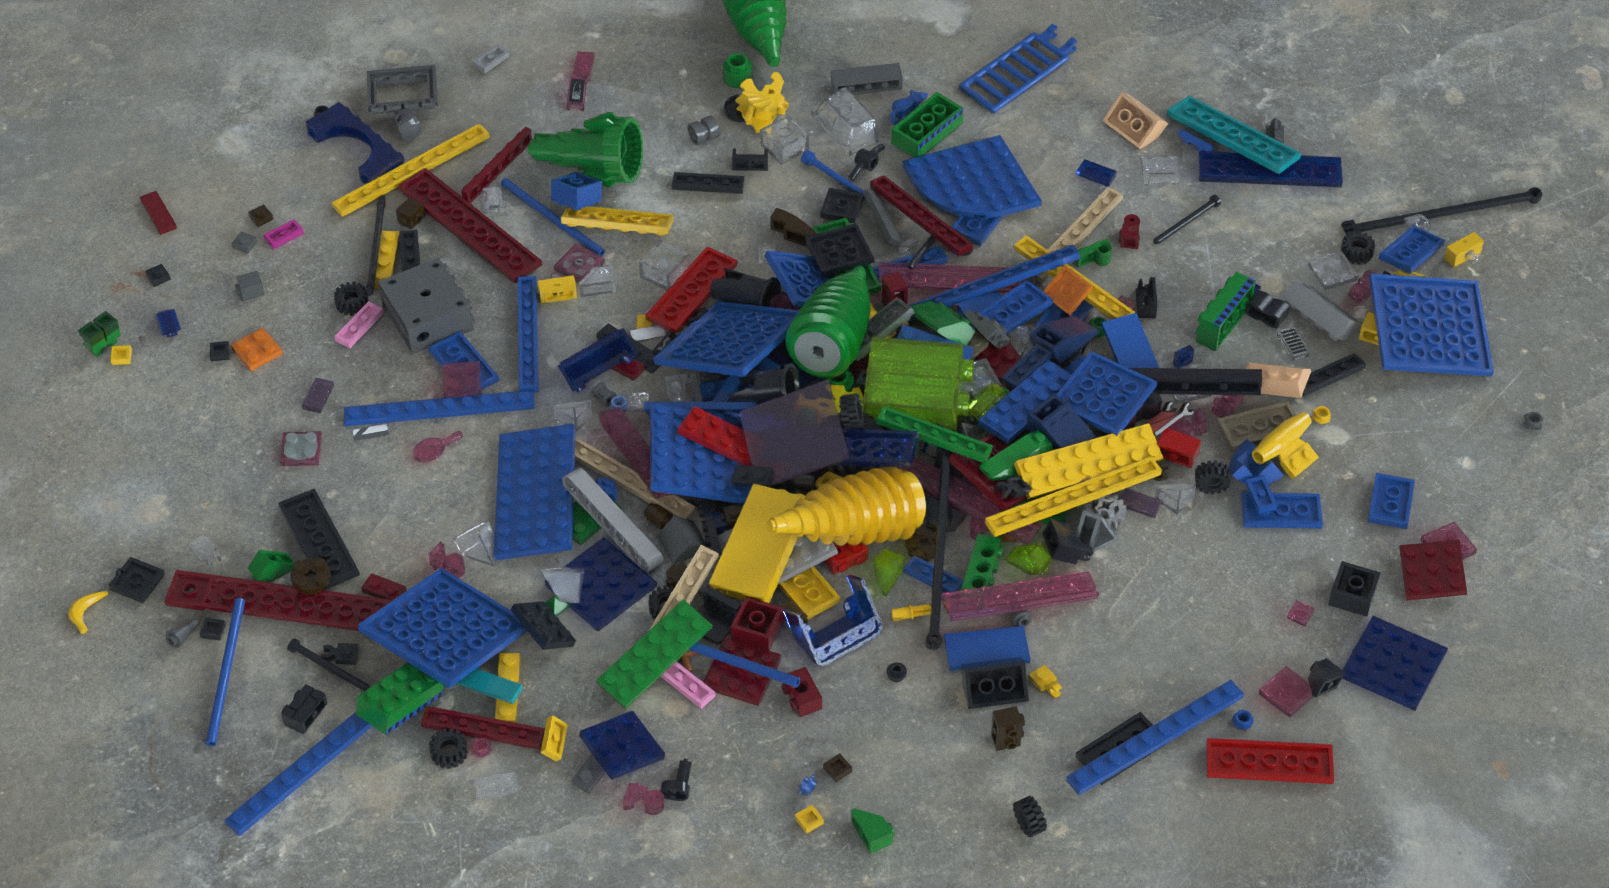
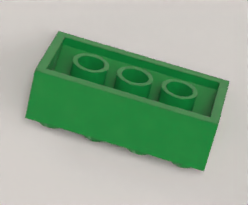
M927 301L910 306L915 312L913 314L914 317L949 340L967 345L976 332L971 327L972 322L941 302L935 304L932 301Z

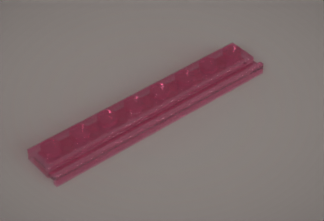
M879 262V283L882 287V276L899 271L908 288L950 290L1007 268L917 264L913 269H908V263ZM1025 279L1021 282L1007 285L1003 289L997 290L999 292L1008 293L1009 291L1023 283Z
M906 452L905 456L901 458L895 467L913 473L919 480L923 491L938 499L940 469ZM950 475L949 505L984 523L985 518L1003 512L978 488ZM1039 520L1005 534L1029 545L1038 533V530L1041 529L1043 522Z
M1086 571L943 593L941 600L947 614L950 616L951 622L1097 599L1099 592L1095 589L1096 585L1090 572Z

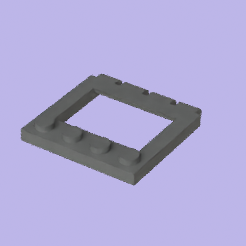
M425 65L367 71L368 112L381 114L385 110L391 113L399 112L402 109L419 110V107H422V109H433L435 106H438L436 66ZM420 81L428 82L429 99L377 103L376 86Z

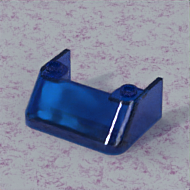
M619 328L559 362L556 366L571 391L579 392L586 388L585 384L622 362H625V364L635 360L634 356H637L639 353L625 329Z
M853 575L846 576L853 595L847 597L843 603L846 616L815 633L810 625L803 622L799 613L787 609L783 611L794 639L815 664L825 666L881 634L882 622L863 578Z

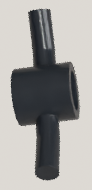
M884 144L877 145L871 151L861 148L854 160L857 165L848 178L854 181L863 168L873 171L879 161L877 154L885 149Z

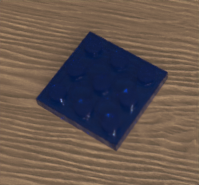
M634 711L583 729L579 734V737L611 780L663 760L665 757V752Z

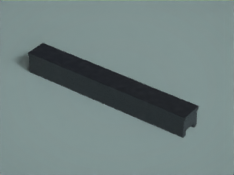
M1129 368L1157 381V386L1154 390H1157L1159 394L1261 395L1262 369Z

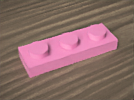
M368 301L334 336L335 341L351 348L384 314L383 308Z
M678 662L673 664L661 676L662 679L700 709L716 697L715 691Z

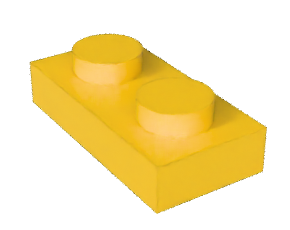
M553 715L547 718L540 753L556 762L562 759L568 724Z

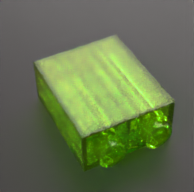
M872 337L863 411L865 414H870L874 419H877L883 407L886 406L943 428L957 430L958 416H968L970 393H961L962 382L972 383L974 360L964 359V344Z

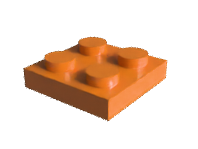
M1064 265L1043 292L1053 299V303L1071 316L1094 287Z
M263 327L231 344L234 353L250 371L283 354L280 346Z

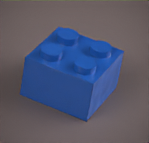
M573 172L551 180V200L559 205L571 207L572 210H581L583 207L593 206L594 203L600 202L602 199L601 180L579 172Z

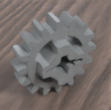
M1109 494L1084 504L1085 511L1103 516L1110 527L1113 526L1115 529L1118 524L1122 525L1123 519L1126 518V505H1123V499L1118 500V495L1112 497Z

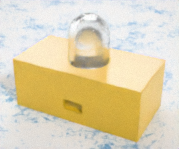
M1473 232L1447 246L1444 260L1453 268L1467 260L1471 264H1476L1479 261L1478 254L1482 251L1484 240Z
M554 273L550 276V279L538 280L541 304L577 298L574 275L560 277L559 274Z

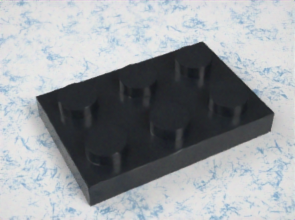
M544 601L513 604L511 608L512 613L542 650L574 646L576 640Z

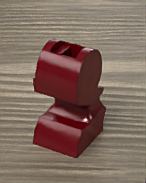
M1129 214L1124 218L1118 241L1122 248H1139L1140 218L1137 215Z

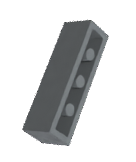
M899 63L831 70V85L834 97L902 90L903 77Z

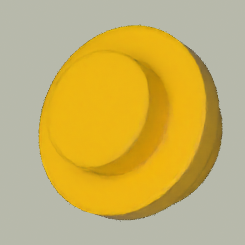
M1318 406L1312 412V419L1316 423L1326 424L1331 419V413L1327 407Z

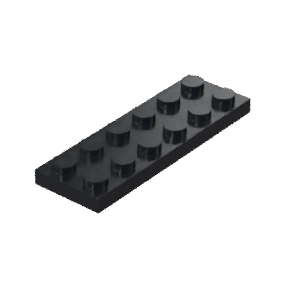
M315 488L278 503L306 559L323 558L329 566L331 582L323 587L324 590L360 575L355 562Z

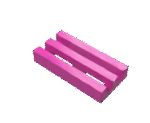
M293 219L264 234L263 237L274 250L303 235L304 229Z

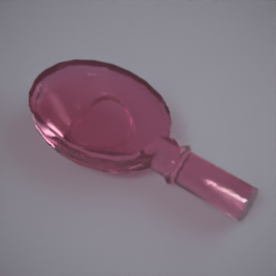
M459 430L446 438L444 437V439L431 437L422 440L413 449L414 459L425 463L439 458L447 445L449 446L463 437L462 432Z

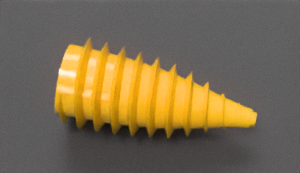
M886 465L880 469L873 468L868 472L861 471L855 475H847L842 479L833 480L830 484L819 486L816 491H810L804 499L798 500L794 508H788L785 512L771 517L767 521V528L773 533L797 534L798 537L806 535L812 542L817 541L819 538L826 545L834 542L839 546H843L846 543L856 546L860 542L869 545L872 542L883 543L886 540L894 542L899 538L906 540L914 534L915 529L919 528L924 521L926 512L925 496L919 480L913 473Z

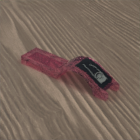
M577 51L574 71L569 80L567 110H571V105H581V111L585 109L587 81L591 79L595 58L594 52Z

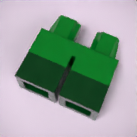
M107 311L93 319V322L90 321L78 330L79 335L84 340L83 345L97 357L103 353L102 348L107 345H115L117 338L121 336L118 320Z

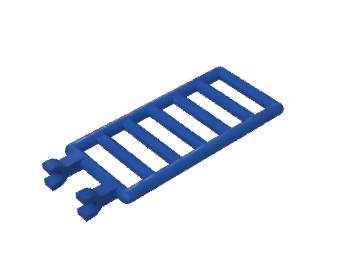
M1052 23L1040 35L1033 32L959 84V89L995 113L1067 62L1070 58L1067 54L1073 53L1077 49L1074 46L1077 40L1071 37L1062 47L1057 48L1048 41L1057 37V34L1054 32L1057 30V26ZM1035 40L1060 58L1053 62L1029 45V43ZM1023 48L1048 67L1042 71L1017 52ZM1012 57L1036 74V76L1029 79L1005 62V60ZM999 65L1024 84L1018 88L992 69ZM988 74L1012 91V93L1007 96L1003 95L982 80L981 77ZM975 82L1000 101L993 105L968 86Z

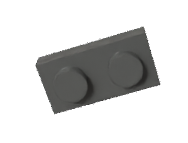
M594 750L572 779V785L590 794L613 764L612 759Z

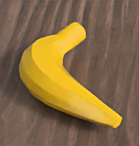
M107 591L84 595L71 604L68 616L81 634L88 631L83 621L84 611L108 595Z

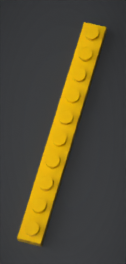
M479 123L333 201L332 207L341 217H344L374 201L381 195H385L398 188V185L424 168L431 170L489 139V132Z
M1151 456L985 518V524L992 535L997 537L1161 475L1162 469Z

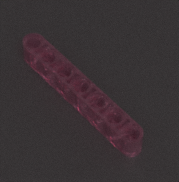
M619 407L601 411L599 419L602 427L650 490L649 445ZM651 491L656 498H662L665 496L673 495L670 493Z

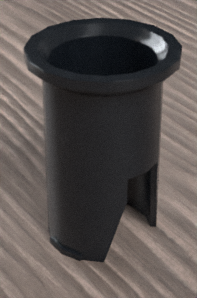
M724 268L725 279H712L710 294L713 299L723 302L777 308L781 295V283L776 277L766 280Z
M787 363L784 368L751 370L746 376L738 378L742 383L754 385V388H746L729 395L731 402H756V404L786 403L787 406L794 407L797 405L800 397V378L797 368L794 364Z

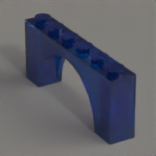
M340 102L306 121L307 133L317 143L334 137H351L361 140L371 148L372 151L369 158L358 167L360 180L364 184L404 164V157L400 152H397L390 143L382 139L380 134H376L368 124H364L359 116H355L347 106L342 105Z

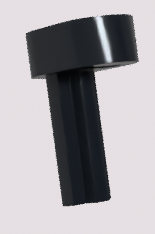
M686 758L683 761L680 760L676 780H665L662 782L660 788L661 797L674 801H685L688 799L690 793L688 781L692 762H689Z

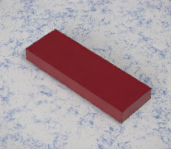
M157 191L140 196L144 208L160 235L177 229L176 223Z

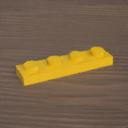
M382 231L375 289H379L378 281L393 276L400 243L399 231Z
M499 653L498 676L519 683L520 653ZM518 698L514 704L496 699L495 719L516 723Z

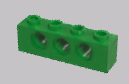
M978 533L960 592L959 607L983 611L984 604L988 605L990 599L988 591L989 588L993 589L995 581L993 573L997 574L999 562H997V559L1002 558L1004 549L1003 546H1000L1001 538Z

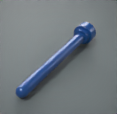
M806 150L802 154L801 162L804 164L815 166L852 192H865L817 160L815 153Z

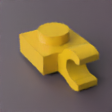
M1045 665L1029 674V681L1040 692L1047 690L1054 699L1061 695L1059 690L1062 687L1057 682V677Z

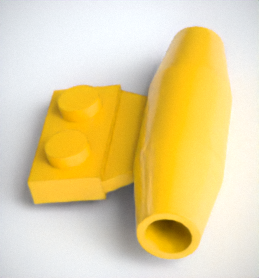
M1301 412L1278 425L1253 450L1252 457L1254 461L1263 464L1279 456L1280 465L1291 480L1319 458L1308 442L1306 443L1299 439L1311 424L1310 416L1305 412Z

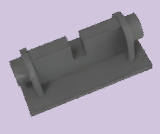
M1274 118L1270 125H1266V135L1284 144V126H1281V121L1278 118Z

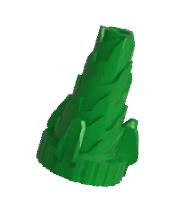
M606 112L584 120L583 126L586 129L572 128L571 131L557 132V134L534 133V139H531L528 146V154L535 158L536 161H549V164H557L567 168H578V171H584V175L601 180L602 186L607 188L613 187L616 183L635 182L643 161V139L638 121L633 117H617L613 112Z

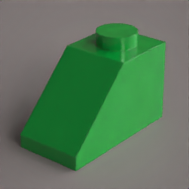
M259 550L249 564L248 570L256 581L273 582L289 573L293 569L295 562L288 553Z
M855 808L851 810V823L870 854L893 844V835L895 834L891 823H887L883 816Z

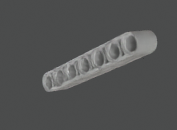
M577 468L562 477L563 485L567 491L641 571L648 573L663 564L664 559L661 552L585 470Z

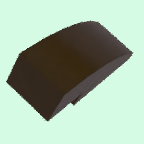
M776 207L770 216L771 230L783 233L784 240L807 247L805 237L816 234L808 224L785 210Z

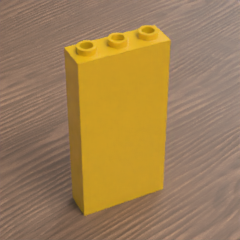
M753 484L710 579V587L721 591L727 597L744 601L747 596L770 603L798 536L792 533L770 532L767 528V521L771 517L785 512L788 508H794L796 502L804 499L805 495L792 494L784 489L777 490Z

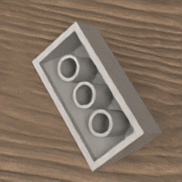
M1295 279L1282 297L1288 301L1287 304L1292 309L1296 310L1297 308L1300 310L1302 317L1307 320L1312 319L1315 322L1314 326L1322 331L1324 329L1328 331L1327 335L1335 341L1338 339L1345 341L1361 329L1362 323L1308 283Z

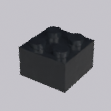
M1341 561L1328 605L1367 617L1381 572Z

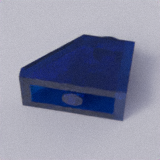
M171 308L154 314L162 335H167V338L178 335L177 331L181 330L175 309Z

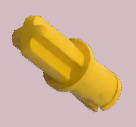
M909 604L907 607L891 609L893 622L904 619L913 620L914 617L930 615L931 613L930 604L911 606Z

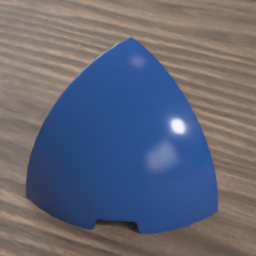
M1248 439L1239 446L1229 464L1232 476L1244 484L1246 479L1265 476L1268 484H1271L1284 476L1272 461L1268 460L1263 464L1254 461L1252 452L1256 446Z

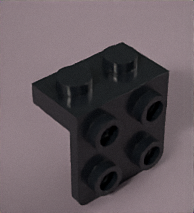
M708 586L703 591L704 604L697 612L712 625V629L703 637L715 644H720L731 632V625L741 604L736 599L729 598L721 591L714 590Z

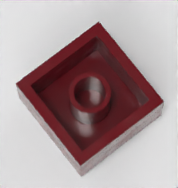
M746 596L731 625V639L770 651L784 622L783 607Z

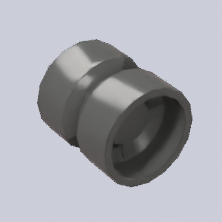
M712 115L702 118L700 122L694 121L689 123L687 126L689 136L695 145L720 135L718 124Z

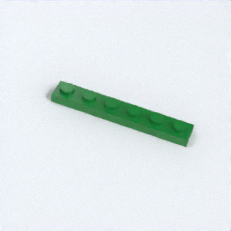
M886 406L883 407L876 421L878 425L982 463H986L993 448V445Z

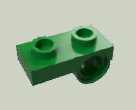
M1108 239L1078 249L1080 259L1075 260L1074 263L1078 268L1092 262L1100 266L1108 265L1111 261V243Z

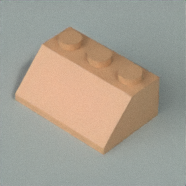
M1121 92L1103 119V122L1139 149L1144 148L1159 138L1168 124L1141 102L1124 92Z
M1248 363L1246 369H1262L1261 394L1301 398L1311 373V369L1264 363Z

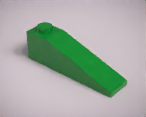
M1039 430L1034 431L988 459L986 463H982L979 468L991 481L1016 477L1018 474L1014 462L1053 451L1052 443Z

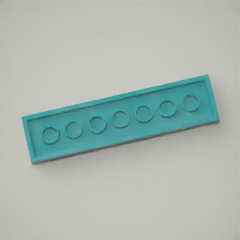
M1190 95L1167 110V116L1278 174L1301 157V152Z

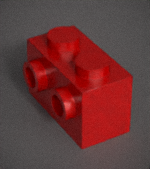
M1166 428L1157 445L1164 459L1192 468L1200 453L1201 440Z
M861 542L856 546L848 543L839 546L834 543L838 554L824 560L833 575L839 572L843 573L848 568L861 565L868 560V547Z

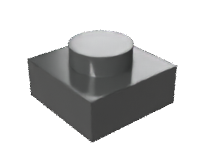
M241 231L232 242V247L248 254L258 242L257 237Z

